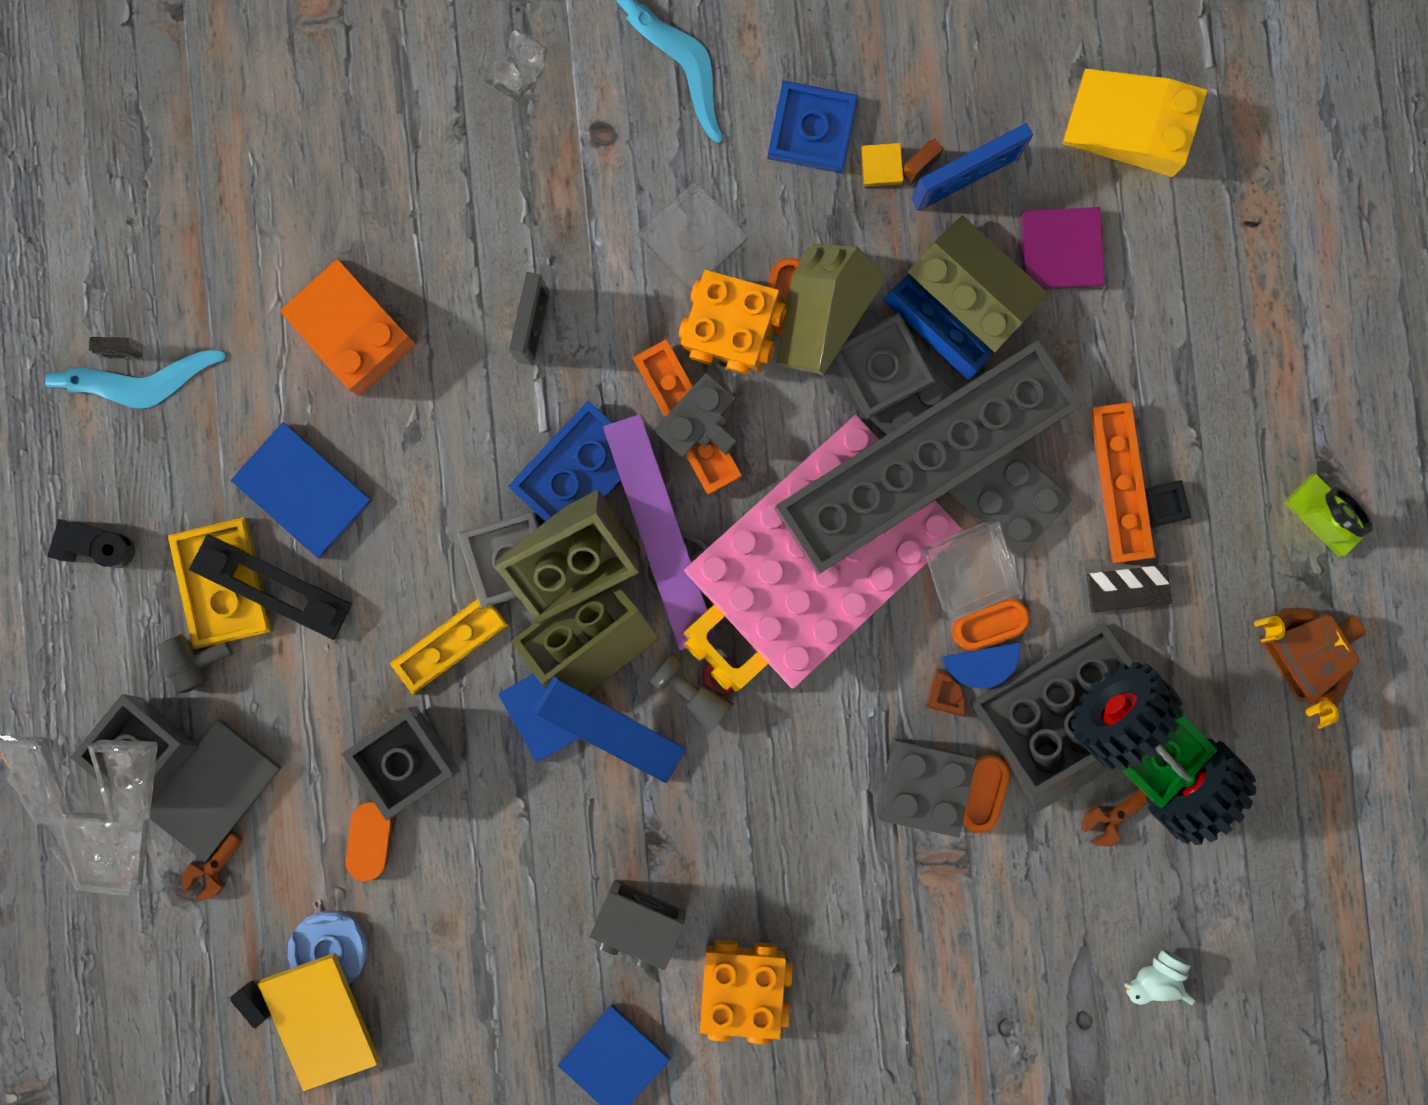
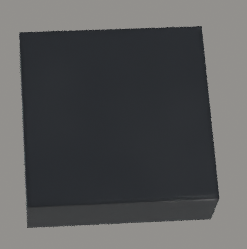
M1182 480L1145 489L1151 528L1191 518Z
M252 980L230 997V1001L252 1028L256 1029L271 1016L261 991Z

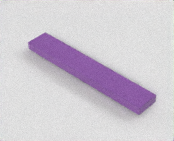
M638 414L605 425L603 429L680 651L686 649L684 643L688 640L683 633L708 609L702 591L684 572V569L692 562L642 415ZM714 627L707 633L708 641L717 638Z

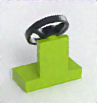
M1317 474L1310 475L1283 502L1338 557H1345L1373 530L1372 522L1360 503L1341 488L1334 487L1331 489Z

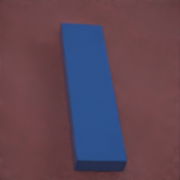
M555 676L533 710L536 715L664 783H667L686 751L678 743Z

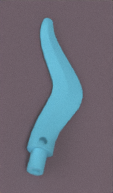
M616 0L628 14L626 19L647 40L682 66L686 73L692 102L699 122L706 134L714 142L720 143L723 135L716 121L712 66L705 47L694 37L660 20L645 3L639 4L636 0Z
M218 350L198 352L180 359L157 373L144 378H135L96 369L68 367L66 372H47L45 384L47 388H67L69 393L86 392L97 394L130 408L145 409L161 403L199 371L212 364L224 361L226 354Z

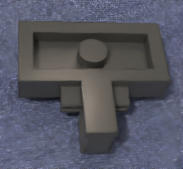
M705 373L653 430V433L682 459L696 443L705 448L711 442L726 455L735 446L736 440L723 429L728 421L722 415L735 402V398L708 373Z

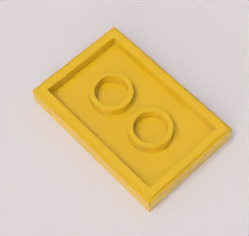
M242 517L168 535L193 650L214 646L224 641L231 642L273 632L268 608L189 570L206 534H210L256 557L248 518ZM238 564L233 577L264 592L261 575Z
M336 953L261 979L258 983L303 1091L378 1064L379 1056Z

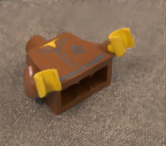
M1283 608L1270 617L1255 620V627L1263 625L1266 631L1265 635L1259 637L1260 641L1299 702L1306 703L1316 701L1315 705L1305 710L1306 715L1310 717L1318 713L1320 724L1317 727L1319 729L1337 722L1339 718L1337 707L1353 677L1352 669L1359 663V658L1350 644L1366 635V630L1360 620L1351 615L1337 624L1330 614H1318L1311 608Z

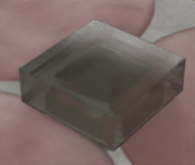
M90 337L89 351L107 359L142 358L143 344L131 338Z

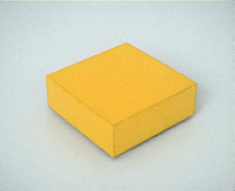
M900 143L861 146L863 188L903 184Z

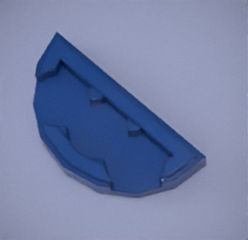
M1020 643L942 656L941 658L946 671L959 683L971 688L989 689L1003 683L1015 671L1020 659Z

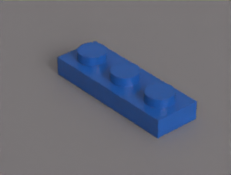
M910 274L902 279L883 299L896 314L900 313L904 321L968 380L994 354L987 345Z

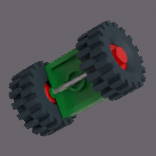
M1132 662L1130 668L1126 664L1118 666V672L1113 673L1110 670L1103 674L1105 679L1099 683L1096 680L1091 685L1093 690L1090 694L1084 693L1079 699L1083 703L1082 706H1077L1074 709L1073 714L1077 717L1071 720V727L1075 730L1072 732L1074 737L1102 765H1105L1108 769L1114 770L1117 767L1146 795V802L1150 805L1148 806L1150 813L1182 843L1189 844L1191 841L1194 845H1202L1204 838L1209 842L1218 840L1217 833L1222 831L1226 835L1233 830L1229 826L1231 823L1237 821L1240 824L1245 818L1241 813L1242 810L1250 809L1253 804L1249 796L1256 795L1257 788L1253 785L1256 782L1255 776L1225 743L1219 740L1216 743L1213 739H1207L1183 715V710L1179 707L1183 705L1181 698L1156 670L1146 663L1142 666L1140 662Z

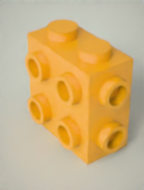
M704 269L701 280L697 279L692 288L691 302H693L690 316H685L680 325V345L690 353L689 358L707 365H711L713 360L727 363V370L748 376L750 370L761 373L763 365L769 364L774 354L775 342L771 340L776 326L781 327L787 312V304H784L785 299L777 289Z
M715 940L714 945H706L700 1034H708L707 1038L714 1041H730L731 1036L747 1037V1041L754 1044H769L771 1039L780 1040L781 1027L788 1028L790 1003H783L784 987H791L793 963H786L785 951L778 950V946L771 943H755L754 948L738 947V942Z

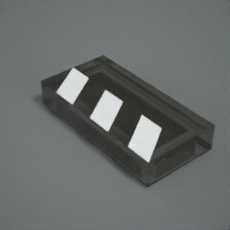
M1167 564L1086 574L1091 613L1172 603Z

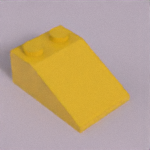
M1085 69L1062 144L1174 177L1186 164L1208 90L1169 78Z

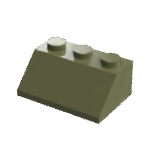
M963 215L907 271L994 353L1049 295Z
M616 584L540 623L535 622L511 640V643L545 689L555 676L588 694L656 642L658 637L637 607ZM556 661L558 666L551 669L549 665Z

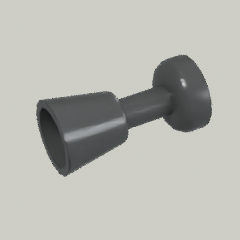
M673 653L650 680L649 684L657 690L664 689L668 684L689 701L687 708L710 734L734 703L705 686L698 689L679 673L682 667V660Z

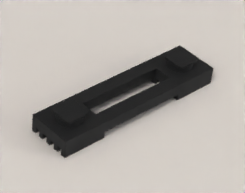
M206 534L189 568L190 571L332 640L336 638L352 606L351 603L245 553V551L210 534ZM238 564L309 597L310 599L304 611L234 578L233 574Z

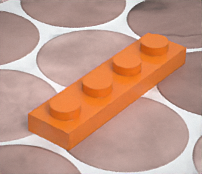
M667 339L632 357L664 417L669 414L693 387ZM711 442L705 448L696 443L686 454L707 496L742 477L730 453L728 452L725 455Z
M1132 402L1093 407L1089 411L1112 564L1155 558Z

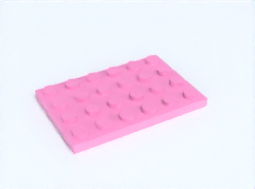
M854 415L684 569L689 578L791 689L795 688L962 530L937 501L934 500L817 576L774 507L879 440L857 415Z

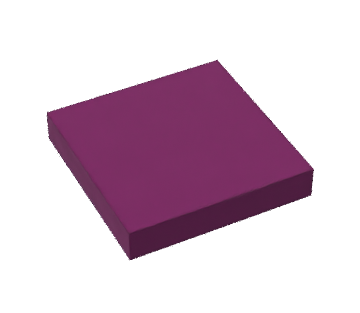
M1100 207L1025 210L1020 213L1023 271L1044 290L1102 287L1104 285Z

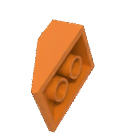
M338 259L332 262L280 310L328 368L351 392L359 397L416 345Z

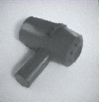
M183 633L157 644L161 660L167 672L166 676L170 678L178 693H187L202 686L206 681L202 668L233 655L227 641L195 654Z

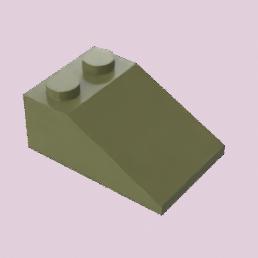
M813 244L801 255L799 266L791 279L787 312L783 322L776 363L781 367L824 375L888 276L858 247Z
M598 489L562 508L495 561L494 567L536 622L540 623L638 574L640 547Z

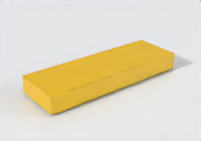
M476 599L393 660L390 665L411 694L415 695L509 626V624L495 605L480 609L478 599Z

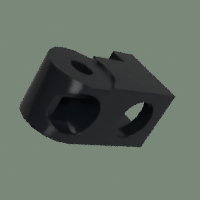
M58 519L47 557L60 561L75 562L77 554L92 557L97 564L103 567L121 568L127 566L132 561L135 555V547L129 537L70 520Z

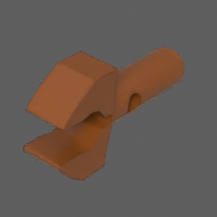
M1139 790L1111 811H1101L1098 806H1093L1085 812L1081 830L1087 832L1096 823H1107L1103 834L1091 840L1090 843L1096 846L1115 845L1122 840L1118 834L1120 823L1148 804L1146 802V795Z
M230 832L206 864L200 865L196 861L190 863L183 872V891L190 890L197 877L207 874L206 888L200 893L196 901L207 900L218 895L226 886L220 880V871L242 843V837L236 832Z

